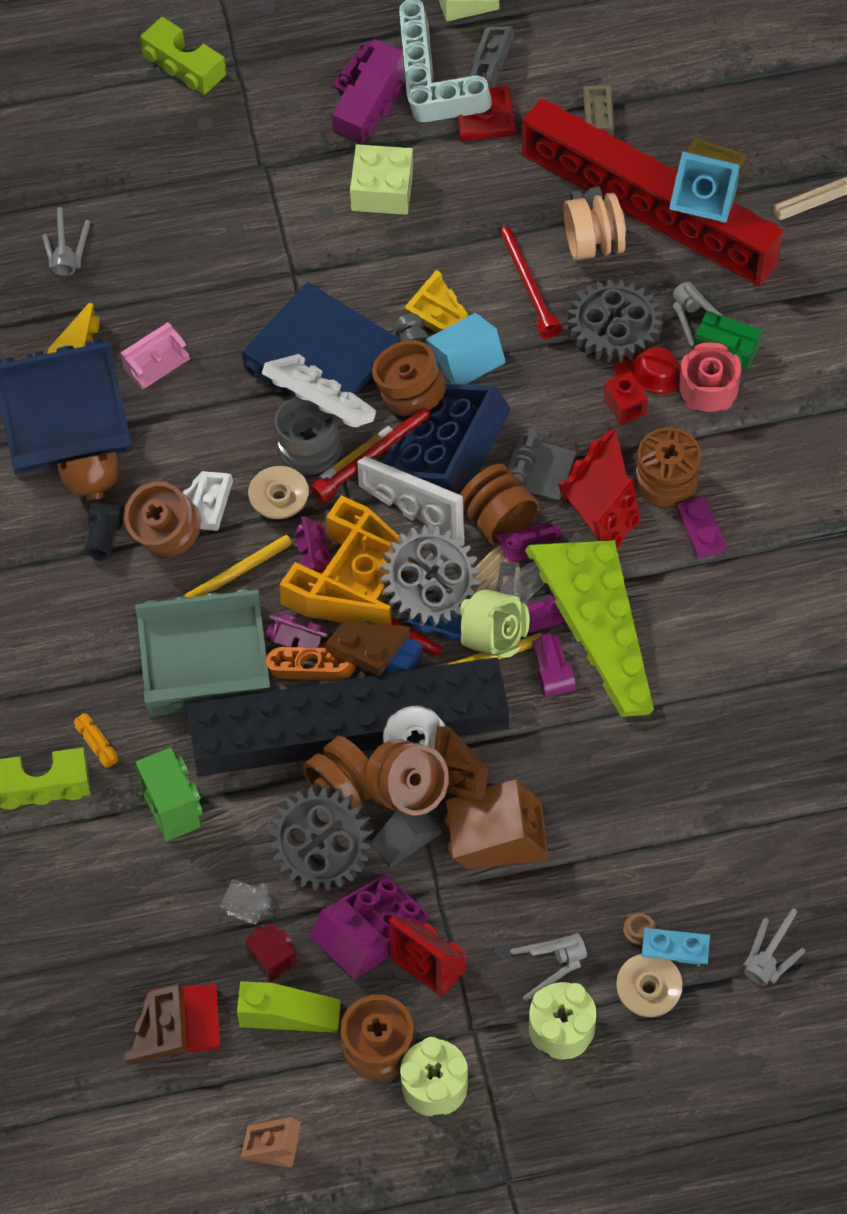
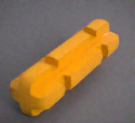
M83 713L75 718V728L84 736L83 739L95 755L99 756L103 766L109 768L118 762V754L113 747L109 746L110 743L99 728L93 724L94 721L91 717Z

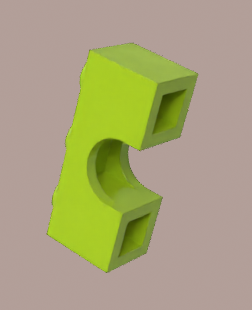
M164 17L157 20L140 36L143 56L149 62H155L161 66L169 75L176 76L192 90L196 89L205 95L226 76L224 56L204 43L193 52H181L185 48L183 30Z
M84 747L52 752L53 765L48 773L39 777L29 776L24 772L20 756L0 759V808L9 810L15 809L20 805L32 803L45 805L53 800L66 799L73 801L81 799L83 796L91 795Z

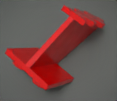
M610 429L601 439H594L591 442L587 456L573 464L569 478L565 481H559L558 486L562 501L566 504L571 503L597 541L615 540L616 548L618 549L627 533L637 526L641 516L633 480L626 475L616 430Z

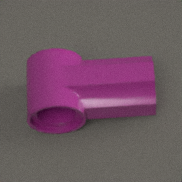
M550 633L541 635L538 639L532 641V648L539 668L538 676L543 696L546 698L575 691L576 685L570 664H566L558 636L551 635Z

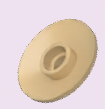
M273 466L260 471L252 479L249 485L248 496L254 510L262 516L271 519H285L303 509L308 500L309 488L306 479L297 470L286 466ZM277 496H283V497H284V498H282V499H274V498L277 497Z
M639 954L627 960L617 976L616 988L621 1002L628 1010L640 1016L657 1017L666 1014L676 1006L682 994L683 983L681 974L670 960L642 957V954ZM649 984L655 988V991L653 993H646L643 987Z

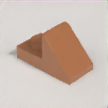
M289 1117L247 1126L241 1158L260 1163L292 1167L299 1140L298 1134L301 1122Z

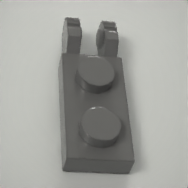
M512 26L486 27L472 62L473 67L469 77H483V72H487L486 80L488 87L495 88L497 86L499 72H501L515 35Z

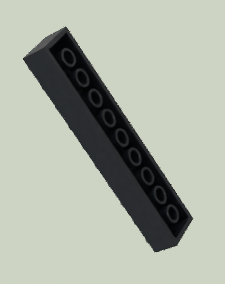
M498 657L382 674L380 676H368L187 704L197 776L309 760L317 753L324 755V747L338 735L351 741L362 752L376 750L380 745L384 744L383 735L388 719L399 710L409 706H422L433 710L445 726L450 727L459 737L509 729V709ZM417 730L411 731V736L407 737V741L419 743L420 740L424 739V734H419Z

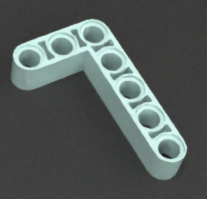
M420 0L404 1L400 6L399 13L407 98L413 118L418 122H431L455 118L462 114L467 116L487 111L492 105V99L487 80L484 77L471 76L434 83L429 25L423 3Z

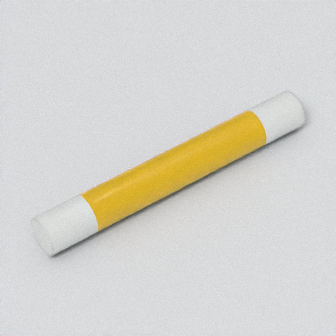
M387 426L321 474L319 478H331L393 429Z

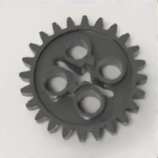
M608 280L606 287L597 282L596 290L587 286L586 295L578 293L577 301L571 302V310L568 311V330L571 331V340H577L576 347L582 348L585 346V355L595 352V360H599L604 355L606 356L607 363H610L613 357H617L619 363H622L623 356H627L631 361H634L635 353L642 354L645 348H653L654 342L659 341L663 326V312H659V303H653V294L645 296L644 287L636 291L635 283L630 284L627 288L624 287L623 280H620L618 286H614L613 282Z
M316 785L309 788L308 794L302 788L297 792V798L292 794L286 798L288 805L281 804L277 808L281 815H275L271 820L278 826L269 831L270 835L277 837L269 846L279 848V852L273 859L284 860L285 863L281 866L280 870L284 871L290 868L292 870L289 878L291 881L298 875L302 877V887L309 881H312L314 890H317L322 882L327 891L333 888L334 881L339 887H342L346 883L345 877L353 881L357 877L355 871L361 872L365 868L362 861H367L371 858V854L364 849H369L374 845L373 841L366 839L373 832V829L365 828L363 825L370 817L359 816L358 813L363 806L361 804L353 808L350 805L353 800L352 795L345 800L341 799L342 789L340 788L333 795L330 794L329 785L323 787L321 793H319ZM318 809H323L328 813L329 822H323L317 816ZM338 820L343 822L340 828L321 841L303 856L300 854L301 849L306 847ZM294 828L301 829L304 832L305 841H299L295 838L293 834ZM339 834L348 838L350 842L349 847L345 848L339 844L337 840ZM320 854L323 856L326 865H317L313 855Z

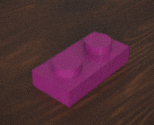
M706 496L677 504L676 511L697 560L726 552L727 545Z

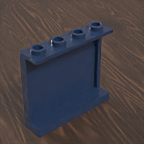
M307 282L242 351L243 366L250 376L254 378L259 377L274 391L282 392L292 398L296 396L294 391L273 384L272 379L263 375L262 371L266 362L300 354L305 358L304 365L309 368L315 365L322 370L321 377L323 379H334L341 384V392H351L356 395L373 376L372 368L374 361L380 353L391 345L399 343L400 339Z
M92 340L87 342L86 346L74 348L71 345L63 346L50 354H44L42 351L28 354L27 358L15 360L13 357L0 359V406L15 475L56 467L59 463L111 452L119 454L133 451L110 341L103 343V340Z

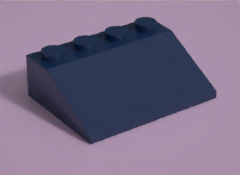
M446 384L443 398L436 406L429 410L430 417L391 446L381 463L460 495L468 482L478 474L511 408L496 386ZM406 416V418L404 419V421H406V420H407L408 418H410L411 416Z

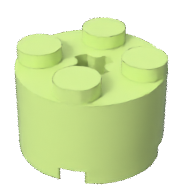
M486 589L478 591L470 599H465L460 607V614L462 616V645L475 651L502 658L513 656L521 648L518 645L521 637H526L529 631L530 615L526 604L521 603L520 598L517 596Z
M553 983L537 991L533 997L529 1013V1034L535 1047L555 1059H571L582 1054L591 1043L595 1034L596 1007L591 996L578 983Z
M435 1037L425 1038L407 1051L400 1068L401 1088L406 1103L414 1111L424 1116L443 1113L446 1115L455 1111L464 1101L468 1088V1064L462 1052L453 1044Z

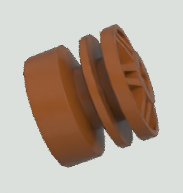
M667 427L648 433L640 442L637 453L635 482L637 491L644 500L654 506L672 508L677 507L679 503L689 501L693 497L698 486L701 464L700 446L694 437L684 430Z
M495 464L478 473L468 482L460 494L463 496V513L467 515V518L473 524H477V529L492 545L499 543L498 535L527 528L539 510V502L524 486H519V480L504 464Z

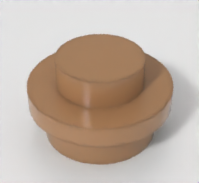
M638 913L630 916L625 921L623 933L630 943L643 946L644 928L656 929V925L652 918Z

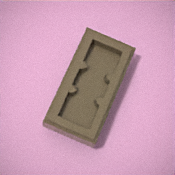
M611 85L583 86L585 122L598 129H603L609 135L614 136Z

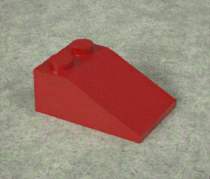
M392 916L388 921L391 961L442 998L466 970L465 952L456 943H447L440 938L438 931L427 923L421 924L413 918Z

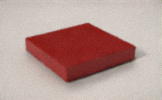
M509 85L489 88L492 105L487 111L463 116V114L457 116L461 141L516 135V124Z
M207 984L182 987L184 989L188 1051L181 1053L221 1050L217 985Z

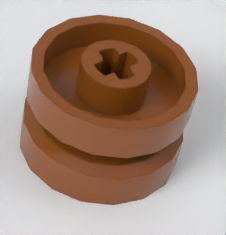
M410 340L393 344L382 351L374 361L372 368L374 381L381 391L386 407L392 413L400 416H412L422 408L430 410L443 398L446 390L445 378L441 368L438 366L433 350L426 343Z
M153 481L142 485L130 496L124 512V522L129 534L145 549L157 556L173 557L184 553L194 544L200 533L201 517L197 506L180 489L168 482Z
M338 735L324 747V755L317 753L302 765L303 773L311 787L316 785L319 793H321L322 788L326 785H329L331 795L340 788L342 789L341 799L345 800L350 795L353 796L350 804L353 808L361 805V799L368 801L372 798L366 787L365 770L369 759L355 744L345 737Z
M403 739L389 740L380 745L369 758L365 770L366 787L370 796L379 805L412 816L423 815L435 809L444 798L449 784L447 765L444 758L435 749Z
M370 995L353 1003L341 1020L342 1052L346 1063L356 1074L370 1080H385L397 1076L400 1073L401 1063L405 1054L414 1046V1023L409 1010L400 1001L387 995Z

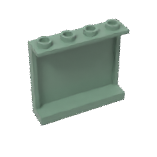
M241 589L235 593H209L202 597H178L174 600L161 602L150 600L143 604L135 605L144 681V700L148 717L188 712L187 704L271 691L268 667L266 665V650L258 590Z

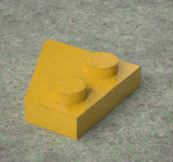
M438 270L431 275L404 307L405 315L418 314L423 325L436 333L469 316L464 307L457 302V297L452 289H448L442 280V274Z

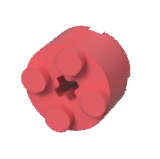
M702 343L695 346L694 350L689 354L686 353L683 357L679 389L688 408L714 412L727 410L732 406L738 394L741 363L736 354L734 356L727 351L728 347L719 343Z

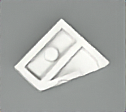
M202 471L194 479L191 487L183 491V494L189 497L199 510L201 517L200 529L218 531L233 483L231 474Z

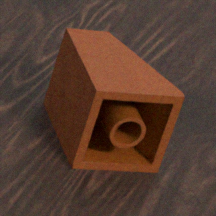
M517 779L486 788L485 799L475 800L458 796L446 800L447 813H445V822L450 830L451 841L448 843V850L452 859L456 860L464 868L474 869L549 860L542 802Z

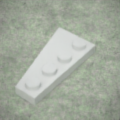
M300 354L264 364L262 374L272 379L273 384L286 387L294 391L298 398L310 400L319 405L321 411L335 414L342 418L346 425L359 427L360 425L373 422L376 414L375 409L353 393L341 392V384L334 379H323L321 377L322 370L315 365L310 366V368L304 365L305 358Z
M366 456L357 462L359 486L389 506L394 503L400 508L403 515L411 521L417 518L426 524L430 533L433 532L436 526H439L441 535L444 536L448 530H451L450 539L454 541L461 536L462 540L459 546L462 547L465 544L463 496Z

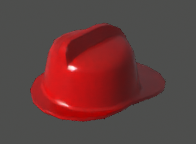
M653 347L645 350L642 354L635 353L634 361H631L627 356H623L622 363H619L617 359L614 372L616 375H624L631 372L642 390L665 395L679 389L681 365L677 362L676 357L671 351L662 347Z

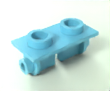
M644 928L642 957L675 960L680 963L697 964V967H700L701 964H708L710 935Z

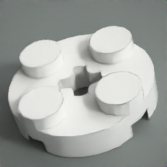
M422 706L405 707L388 719L383 740L384 743L397 739L407 741V737L411 736V731L417 730L419 734H424V739L420 740L419 744L434 749L437 726H445V724L431 709Z

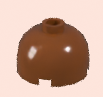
M116 452L57 464L62 483L66 489L74 495H85L87 501L103 498V491L114 486L119 474Z

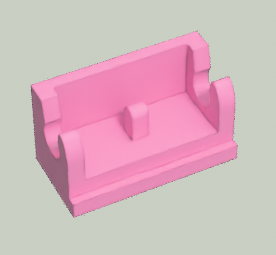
M169 322L121 352L123 369L142 390L190 360V357L183 348L186 346L184 340L172 328Z

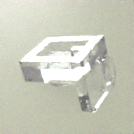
M232 879L220 904V912L257 924L260 915H266L271 904L267 884L260 883L257 888Z

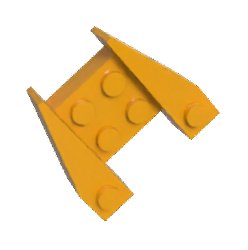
M341 495L326 516L327 538L342 546L322 574L295 562L279 584L281 605L309 618L341 623L364 624L365 621H368L375 625H391V606L383 603L388 595H382L383 590L388 587V584L379 583V579L387 574L381 572L379 567L381 564L388 563L382 557L385 552L392 553L389 549L391 542L399 544V535L368 507ZM408 558V562L414 563L413 559ZM401 572V575L403 573L408 576L412 575L410 572Z

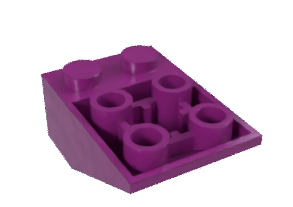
M384 874L321 910L309 937L355 980L375 968L390 954L388 921L392 916L413 918L424 924L430 918V915L390 877Z

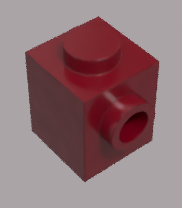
M273 923L264 928H256L249 934L248 939L245 940L248 956L269 982H272L296 965L295 951L291 947L293 946L292 940L283 929L278 931Z

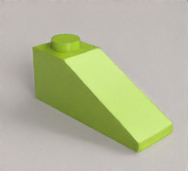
M240 981L237 1008L240 1027L339 1032L340 999L275 983Z

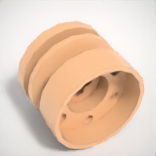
M607 193L604 201L600 195L594 196L592 210H590L585 198L564 202L566 235L571 255L575 261L594 258L596 244H599L605 256L610 255L611 246L616 254L625 251V219L615 193Z

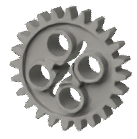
M424 525L418 535L417 531L411 528L409 539L401 533L398 537L399 544L391 542L389 545L392 553L385 552L382 557L388 562L381 564L379 567L381 572L387 574L379 579V583L388 584V587L383 590L382 595H392L393 598L388 605L398 604L400 606L397 612L398 616L407 611L409 613L408 622H411L417 616L419 617L420 626H423L427 618H430L434 627L438 624L439 617H441L443 622L448 624L451 620L450 613L454 617L459 618L461 615L459 607H461L462 602L465 599H470L475 594L470 588H477L480 585V581L472 578L480 572L478 568H471L477 557H467L466 554L471 548L470 545L461 548L459 544L462 537L460 536L454 541L451 540V530H448L442 536L440 535L439 526H436L433 532L429 533L427 526ZM420 550H430L433 553L434 560L428 561L423 559L420 555ZM408 558L413 559L414 563L408 562ZM451 568L455 570L458 579H448L445 576L444 569ZM401 572H410L415 578V583L409 584L404 582L401 578ZM432 572L434 574L433 578L427 580L425 575ZM445 588H446V589H450V590H451V594H448V593L446 592ZM425 592H435L439 597V603L429 602L426 599Z

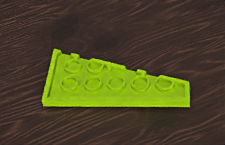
M615 540L528 545L525 552L530 560L534 559L540 570L539 576L544 584L547 583L556 598L555 604L577 642L581 641L586 649L588 661L592 667H596L604 681L602 685L620 716L650 715L654 711Z

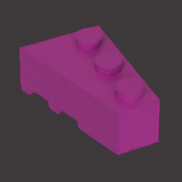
M373 39L370 45L372 54L367 63L361 61L357 68L361 74L355 85L349 84L332 113L333 132L360 145H363L368 136L372 137L379 121L382 117H387L396 98H400L406 88V83L404 82L403 51L376 39Z

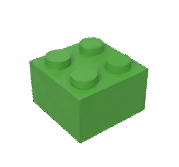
M170 747L136 761L141 791L165 842L200 828L199 815L203 814L199 803L200 796L194 782L189 783L186 776L188 771L182 757L176 758Z

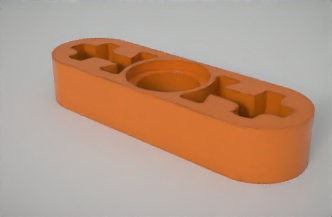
M278 647L270 651L266 657V665L272 676L277 679L340 681L349 678L355 670L354 664L326 652V648ZM307 660H318L317 664L313 668H303V665Z

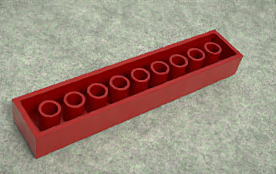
M543 98L522 119L521 155L585 191L599 186L603 201L607 193H615L623 212L759 287L778 265L783 229L774 222L767 221L754 214L750 209L743 208L734 202L726 223L671 210L669 207L678 173L677 169L662 164L653 156L640 152L629 143L618 140L609 135L605 130L596 128L585 122L581 117L574 116L563 110L556 103H551Z

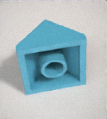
M683 151L669 209L726 223L737 191L740 165Z
M476 312L425 340L427 345L433 350L438 363L451 384L467 385L506 362L497 329Z

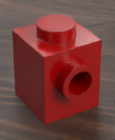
M631 372L613 376L604 383L603 399L620 426L646 415L648 398Z

